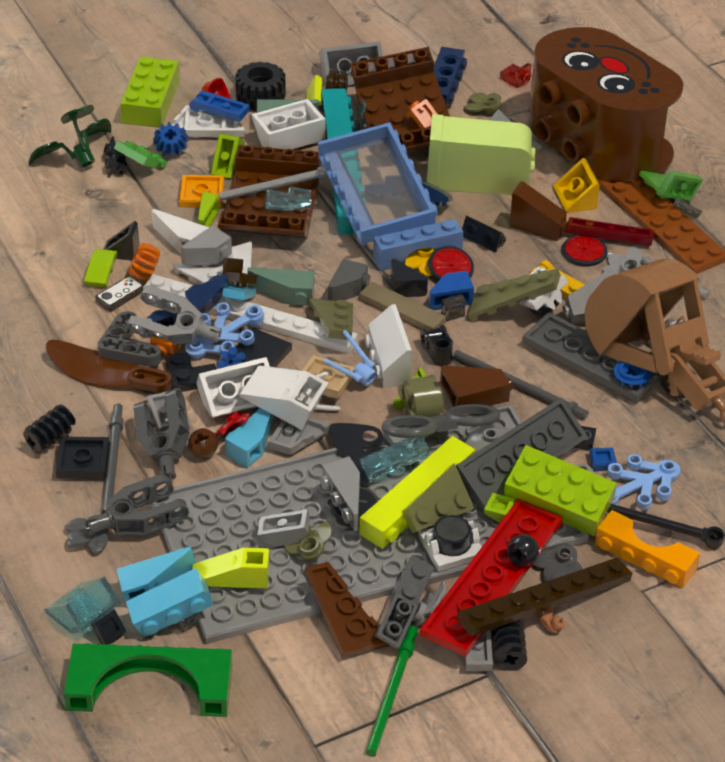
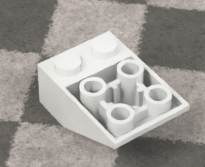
M258 366L239 397L302 430L319 404L328 382L307 371Z

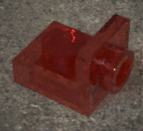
M526 63L519 67L512 64L500 71V79L519 88L530 80L532 65Z

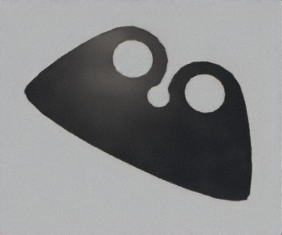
M354 423L330 424V434L342 458L348 456L351 458L360 472V482L362 484L369 485L374 482L395 462V453L388 447H375L371 451L363 449L365 446L377 445L383 440V434L379 428ZM374 431L378 437L374 441H366L363 439V433ZM378 451H386L389 453L390 458L382 462L376 460L374 456Z

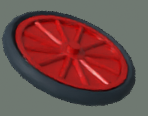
M574 235L565 240L562 245L564 257L568 261L581 266L599 264L606 258L608 253L605 243L597 237Z
M444 246L436 249L430 255L428 261L429 270L438 281L447 273L467 271L471 278L474 272V263L471 257L464 250L453 246Z

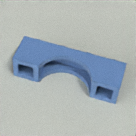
M456 219L377 236L374 237L373 258L380 270H386L391 268L392 259L395 258L403 263L410 253L420 248L431 247L438 249L444 246H453L463 249V230Z

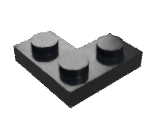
M188 352L165 355L166 367L172 377L173 389L179 388L181 392L197 390L196 383L199 374L216 370L215 363L192 367Z

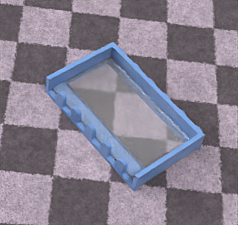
M390 122L318 142V157L361 246L367 245L368 242H373L374 237L435 224V216H438L437 207L434 203H431L427 188L424 189L422 186L420 174H416L412 159H408L406 147L404 144L401 145L397 130H393Z

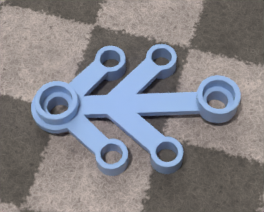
M226 302L217 304V318L214 327L222 328L219 341L224 342L221 345L213 344L215 341L199 336L194 343H186V352H188L190 357L200 359L207 353L220 354L222 351L228 352L226 348L235 347L233 342L251 345L255 341L253 331L232 332L247 323L253 326L263 323L265 319L263 309L258 305H251L243 316L225 325L226 318L230 315L229 304ZM201 313L202 319L207 320L204 323L211 325L210 315Z
M637 454L628 456L627 467L631 470L642 469L651 471V473L645 474L623 470L622 466L618 463L610 464L607 472L609 478L631 480V482L616 488L615 497L611 504L618 505L619 498L642 488L641 494L637 497L636 505L639 509L648 510L652 504L651 491L653 482L661 480V485L657 487L656 497L662 501L669 500L672 492L670 484L680 475V466L671 460H663L659 463L642 461L641 456Z

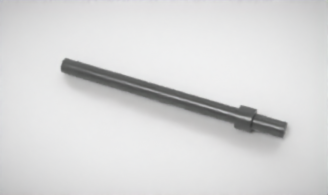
M119 403L114 404L113 415L109 420L111 433L102 514L105 513L106 502L114 495L120 431L123 430L124 419L122 418L123 406Z

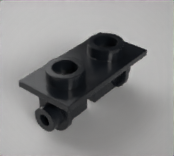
M112 136L109 144L106 143L103 155L106 156L104 168L107 169L108 178H110L111 173L124 175L127 171L126 155L114 149L116 144L114 136Z
M466 215L462 227L463 237L493 252H497L498 246L506 242L503 232Z

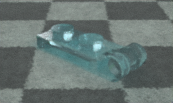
M424 437L406 438L363 457L359 461L369 482L427 457L431 450L427 443H424Z

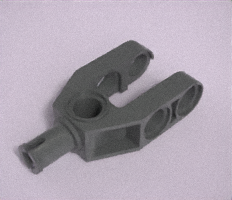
M179 388L165 393L169 429L154 434V427L156 426L147 400L133 406L137 440L146 452L160 465V473L167 475L169 479L171 475L173 480L176 478L174 460L182 457L190 433L186 402Z
M161 474L123 487L106 502L105 513L85 519V526L90 535L109 527L115 531L116 535H146L182 522L189 515V509L182 500H175L166 504L163 502L160 506L143 512L135 510V508L164 499L173 492L174 487L169 477ZM166 484L163 488L156 490L159 485ZM143 491L139 497L133 498L135 494ZM181 508L175 514H171L174 510ZM158 516L154 521L148 522L151 518Z

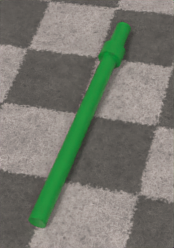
M409 626L405 638L397 650L399 655L365 751L369 756H375L407 661L413 655L415 649L414 641L418 632L415 626Z

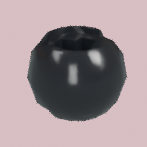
M518 534L509 541L507 554L514 564L528 566L536 561L540 549L535 538L528 534Z

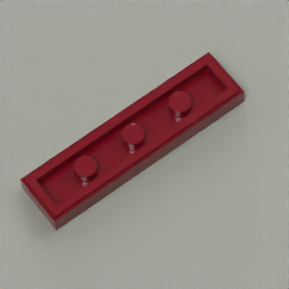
M569 217L566 227V233L652 246L655 231Z

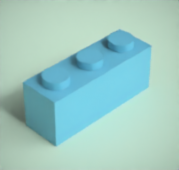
M197 568L126 601L132 623L143 638L214 605L207 583Z

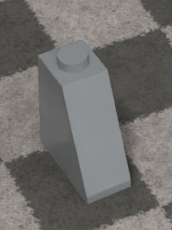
M613 269L605 271L568 295L562 311L564 318H567L569 323L575 326L586 324L585 307L587 300L605 278L614 275Z

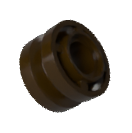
M329 70L326 89L346 88L347 93L348 76H346V71H340L339 74H336L335 70Z

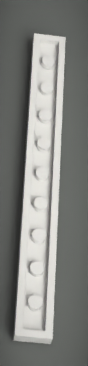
M155 274L145 284V286H154L185 297L184 291L193 286ZM222 297L217 303L226 302L229 304L230 315L227 316V319L233 321L243 316L249 306L258 305L248 301ZM217 304L208 313L217 316ZM258 305L263 309L265 319L263 323L254 327L349 354L353 348L348 340L328 338L320 326V322ZM352 332V338L355 342L358 340V333Z

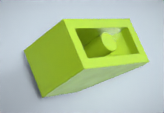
M219 133L211 175L232 179L236 171L235 156L238 145L245 144L243 139Z

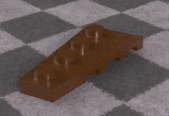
M329 562L304 569L303 574L342 659L390 646L375 637L378 623L372 616H368L362 608L363 604L357 597L354 598L347 589L348 585Z

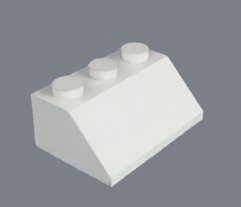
M308 99L252 114L262 147L298 149L305 145L326 140L325 118Z
M393 304L368 325V334L365 335L366 348H370V360L375 363L376 379L381 380L383 388L403 385V382L409 380L411 375L412 350L396 304Z
M267 357L199 374L196 384L203 406L212 418L258 407L239 397L258 366L270 367Z

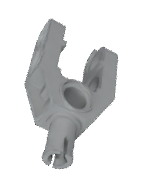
M150 285L144 287L140 299L148 305L177 314L175 324L167 327L153 322L150 318L144 319L131 316L126 325L133 333L150 339L153 336L169 340L173 344L194 343L199 336L218 342L222 334V328L204 323L202 314L185 297ZM185 323H191V324H192V325H190V326H183V324H185Z

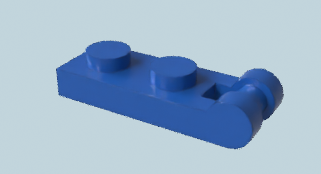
M200 91L196 98L189 103L191 110L195 112L202 110L240 122L249 112V104L206 91Z

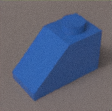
M460 271L445 274L429 291V308L439 310L471 305L474 287L468 272Z

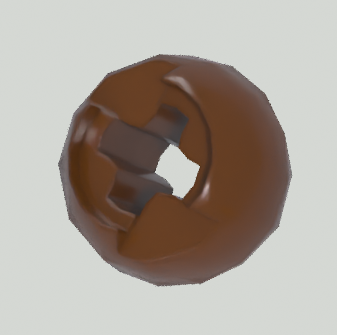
M196 429L188 439L189 450L196 457L208 458L216 452L218 438L209 429ZM205 440V445L201 446V441Z

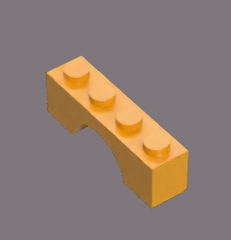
M611 510L597 527L595 545L647 572L667 580L669 583L684 588L697 571L700 552L679 542L665 547L648 545L635 535L633 530L634 520Z

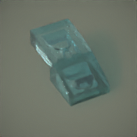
M290 186L288 193L267 189L265 194V209L298 210L310 207L311 190Z

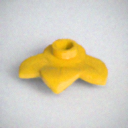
M424 247L415 250L414 253L406 257L405 265L412 269H418L426 277H432L428 261L435 248Z

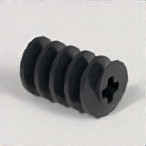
M59 404L52 410H49L46 415H42L39 420H35L32 425H28L23 432V436L32 450L37 454H41L44 452V449L51 447V443L55 444L58 442V438L65 437V433L69 434L72 431L71 425L74 426L76 420L67 407Z
M524 619L492 629L494 661L502 669L518 670L527 663Z

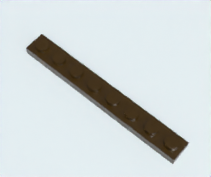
M614 558L458 611L456 620L471 636L626 583L631 580L633 573L618 558Z

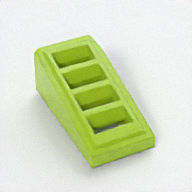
M203 192L198 224L210 228L219 213L218 194Z

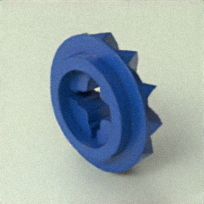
M623 361L618 362L614 367L613 374L615 375V380L621 381L622 386L627 384L631 388L633 385L641 388L642 384H648L651 378V371Z

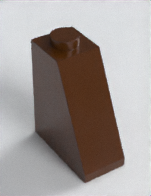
M520 181L512 193L510 227L554 241H558L560 236L566 233L568 225L566 221L567 212L527 183Z
M441 366L440 384L453 407L466 404L491 406L509 401L512 382L509 377L505 376L502 369Z

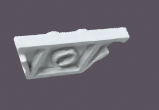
M185 106L181 113L173 119L174 124L172 126L178 123L180 128L184 127L188 137L218 138L219 133L245 137V129L240 127L237 121L202 110L195 112L191 110L190 106Z
M251 241L232 247V254L228 257L243 259L242 273H248V267L251 268ZM223 261L217 265H184L179 263L173 265L174 273L177 275L182 273L188 276L190 282L200 285L207 282L213 276L222 275ZM228 281V286L233 285L232 281Z

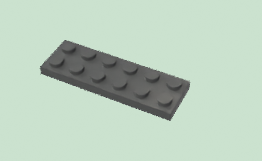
M550 312L523 335L522 343L636 403L663 376L651 371V378L648 384H642L641 388L633 385L631 388L627 384L622 386L621 381H616L613 374L614 367L620 360L606 355H599L587 331Z
M561 397L457 464L456 468L467 490L481 509L487 504L492 493L500 495L504 493L505 483L525 445L558 458L588 438V436Z

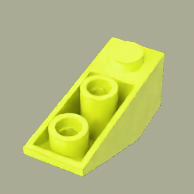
M241 548L194 563L192 570L197 568L209 587L268 588L269 549Z

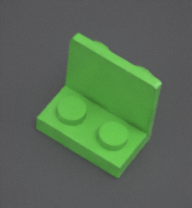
M640 171L639 173L644 179V183L654 188L659 197L663 199L673 198L677 201H691L703 181L699 175L669 171L668 175Z

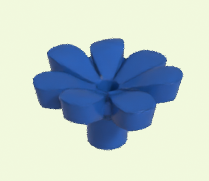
M231 347L228 349V352L222 351L220 353L222 359L217 361L216 365L218 368H224L243 363L241 361L245 359V354L243 352L237 353V349Z

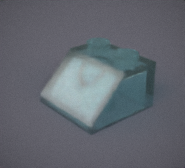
M104 576L81 582L44 610L47 615L68 632H81L84 634L93 629L90 624L91 621L108 609H114L121 602Z

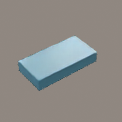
M232 285L223 288L222 296L244 301L255 297L256 289Z

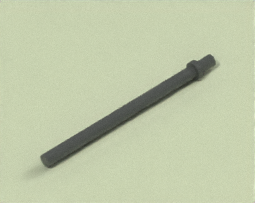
M456 350L453 355L454 359L471 367L498 369L459 350ZM504 372L505 376L510 378L512 386L550 404L560 399L558 396ZM564 400L574 415L582 419L588 417V410L579 407L578 403L574 401L570 403Z

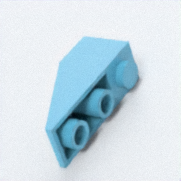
M259 408L245 423H242L236 430L226 436L225 455L248 469L263 456L275 415Z
M191 546L118 568L117 573L125 601L189 572L193 564L196 563Z

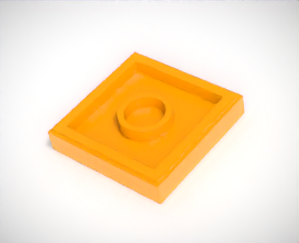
M182 175L179 207L200 208L202 193L208 192L218 194L219 208H222L223 201H220L219 192L224 191V176Z

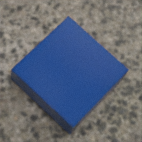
M613 447L589 449V458L594 472L608 471L610 464L617 463Z

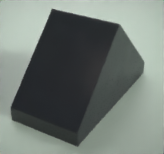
M136 221L132 222L108 239L103 250L117 251L116 259L132 261L138 246H140L138 223Z
M395 258L391 260L392 291L404 297L426 296L428 293V277Z

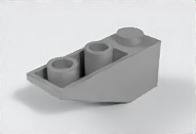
M348 456L322 465L320 482L322 488L330 493L333 505L335 507L338 506L341 510L344 522L346 524L349 523L355 532L358 531L360 472Z

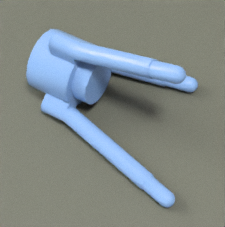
M344 330L343 334L365 363L357 364L353 372L328 359H324L323 362L352 377L357 382L369 386L377 376V371L373 369L375 363L368 359L352 336Z

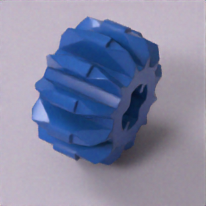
M169 121L167 126L161 124L160 129H155L153 144L156 145L157 152L162 151L163 156L170 154L173 158L174 153L181 155L182 150H186L188 135L184 127L180 128L178 123L172 126Z

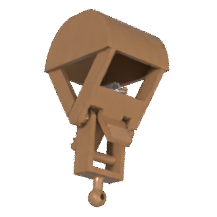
M660 259L605 278L590 295L585 307L587 332L598 354L612 357L654 373L668 374L669 379L667 382L670 384L668 387L671 390L670 395L679 396L684 394L696 411L715 405L720 411L721 420L725 423V402L723 401L725 399V375L715 364V361L721 359L720 351H715L714 348L710 349L708 346L710 343L697 281L699 276L679 261ZM684 297L688 321L682 315L674 323L676 324L674 326L670 323L673 318L670 321L667 319L664 322V318ZM643 340L650 343L653 350L647 352L630 346V344ZM687 363H689L692 366V368L696 371V373L700 376V378L702 379L701 381H699L697 377L693 374V372L689 369Z

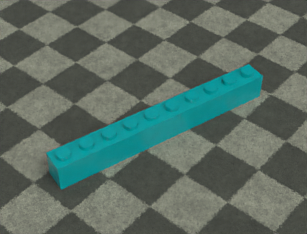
M346 88L322 89V112L326 124V140L355 132L351 96H347ZM358 150L341 154L360 196L364 197V186L360 185L362 184V172L360 171ZM332 186L338 234H355ZM362 198V200H363V202H364V204H365V206H366L365 198Z

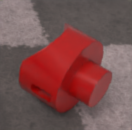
M222 78L213 79L202 87V91L231 99Z

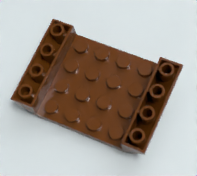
M429 47L350 63L360 107L361 98H364L366 101L367 109L364 120L367 122V128L390 122L393 130H397L401 145L404 144L407 151L430 146L431 126L420 128L413 117L409 119L406 117L410 105L416 101L422 102L425 99L428 100L438 115L450 117L434 73V60ZM384 143L373 146L377 156L390 155Z
M238 145L235 156L236 171L231 190L317 170V167H321L318 152ZM319 178L228 199L226 210L221 211L218 228L229 232L308 238Z

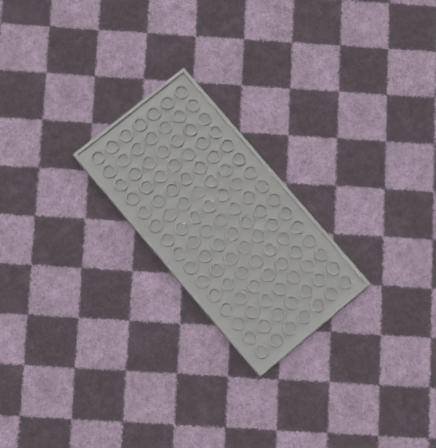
M509 404L496 408L501 413L500 419L489 425H496L510 431L522 422L513 406ZM469 414L465 416L476 417L483 416V414ZM458 426V429L435 432L432 435L417 438L430 456L452 436L466 443L469 432L478 426ZM384 436L379 444L365 446L363 449L371 451L375 447H388L395 453V462L382 476L369 485H364L360 482V486L369 488L377 495L379 500L415 469L413 465L405 466ZM377 437L368 439L366 441H374L377 439ZM337 448L175 487L168 497L150 503L151 508H155L163 502L166 504L175 500H182L189 509V515L185 520L160 529L169 553L191 546L197 563L241 548L269 549L268 588L208 586L214 605L199 612L202 617L197 620L206 644L321 614L303 574L306 567L329 562L348 585L347 589L354 598L357 597L362 603L390 595L408 559L412 555L434 567L427 585L460 576L469 563L438 572L421 543L418 532L412 534L410 528H405L394 542H390L382 549L359 535V527L358 531L354 532L352 527L338 523L336 518L332 517L330 513L331 495L328 490L325 491L322 488L320 482L322 465L342 459ZM378 451L374 457L376 460L383 462L387 461L390 455L386 451ZM467 490L475 509L459 516L465 517L468 522H474V528H478L479 543L483 546L499 525V522L484 513L485 506L480 509ZM181 508L174 510L171 514H175ZM308 509L310 513V526L316 529L320 524L328 521L332 528V536L324 544V552L314 560H305L301 555L290 554L284 545L275 547L260 542L257 536L261 516ZM562 523L542 552L554 550L560 544L574 546L588 542L589 535Z

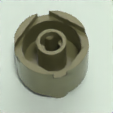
M434 375L405 380L403 385L398 386L399 397L403 399L405 407L402 409V416L420 415L431 417L444 413L442 391L440 386L435 387L433 381L437 379Z

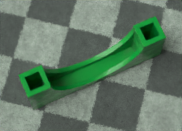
M89 643L72 644L64 690L66 711L93 712L100 694L116 680L139 672H161L179 678L194 691L200 704V716L227 717L232 676L231 649Z

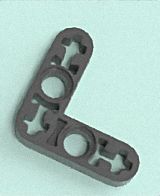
M131 311L119 313L97 343L99 355L103 358L152 367L158 365L162 360L161 350L158 346L129 340L133 332L126 325L129 318L136 316V314Z

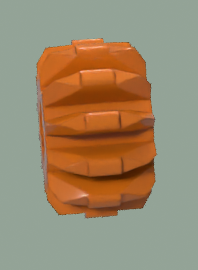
M144 242L140 244L130 263L129 275L139 281H148L159 261L160 250L151 244Z

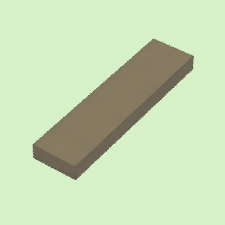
M373 281L359 293L360 300L383 311L390 305L396 304L400 318L421 329H436L439 325H443L446 322L445 315Z

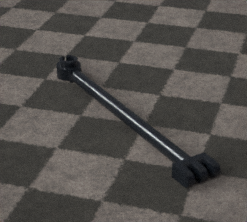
M611 504L607 513H610L613 510L635 521L700 538V541H703L711 549L720 547L725 537L724 531L716 526L701 529Z

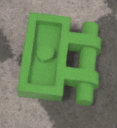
M128 140L125 143L116 141L114 149L145 166L164 168L167 165V161L162 159L161 155L151 153L143 145L139 146Z

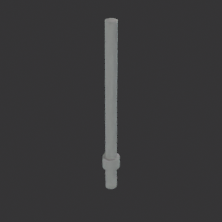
M322 166L317 167V170L219 192L220 201L317 178L322 180L328 178Z

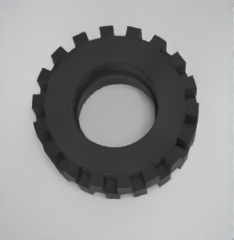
M252 62L248 65H243L235 74L237 101L249 104L250 110L254 109L257 111V100H285V72L278 65L269 62Z

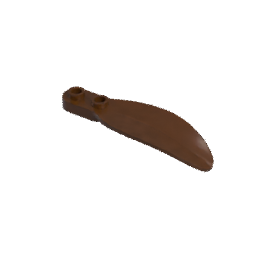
M52 339L46 343V351L52 362L66 375L81 383L102 388L133 387L155 393L167 392L173 386L171 374L167 371L103 358L96 350L65 341Z

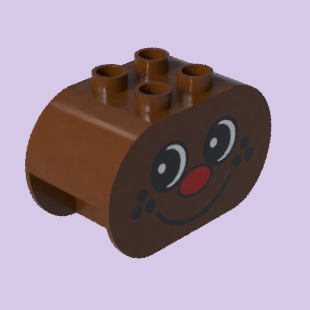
M572 27L557 30L541 38L535 46L528 120L529 127L541 142L549 144L562 153L570 162L577 164L582 158H585L595 176L613 181L632 182L633 180L643 179L639 175L640 171L661 174L669 168L674 157V149L671 143L664 138L668 107L676 103L681 97L683 81L676 72L609 31L592 27Z

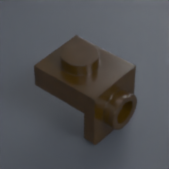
M224 258L222 275L226 273L228 281H232L233 286L246 287L247 283L256 284L257 275L242 273L243 259Z

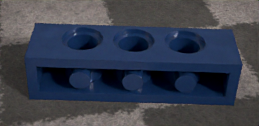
M441 47L434 64V73L448 109L449 104H453L454 93L458 91L459 81L463 77V70H466L467 58H464L465 50Z

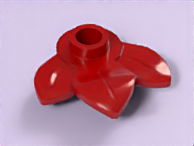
M233 412L225 418L227 422L215 432L216 436L224 435L228 429L233 432L249 419L250 414Z

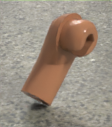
M554 608L540 612L539 622L549 632L559 633L565 626L563 618L558 620L559 616H553Z

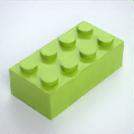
M151 57L139 58L120 103L123 124L160 128V125L165 121L180 82L179 61Z
M525 445L505 483L504 496L516 498V501L519 498L562 516V523L595 536L597 527L603 521L615 497L617 483Z

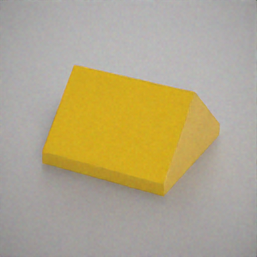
M582 158L553 185L564 209L568 213L597 209L600 185L585 158Z

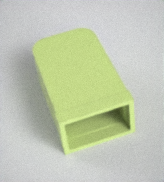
M432 114L427 173L428 183L447 191L512 195L520 181L529 184L530 173H534L535 161H533L535 159V148H532V131L527 125Z

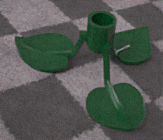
M86 105L65 113L61 117V122L65 124L73 121L80 143L73 147V152L63 142L58 143L54 141L42 145L30 155L28 160L29 166L35 159L60 148H63L72 159L76 158L80 168L93 164L95 159L89 147L88 136L102 132L111 133L110 121L106 118L101 119L80 131L77 119L92 113L94 106Z

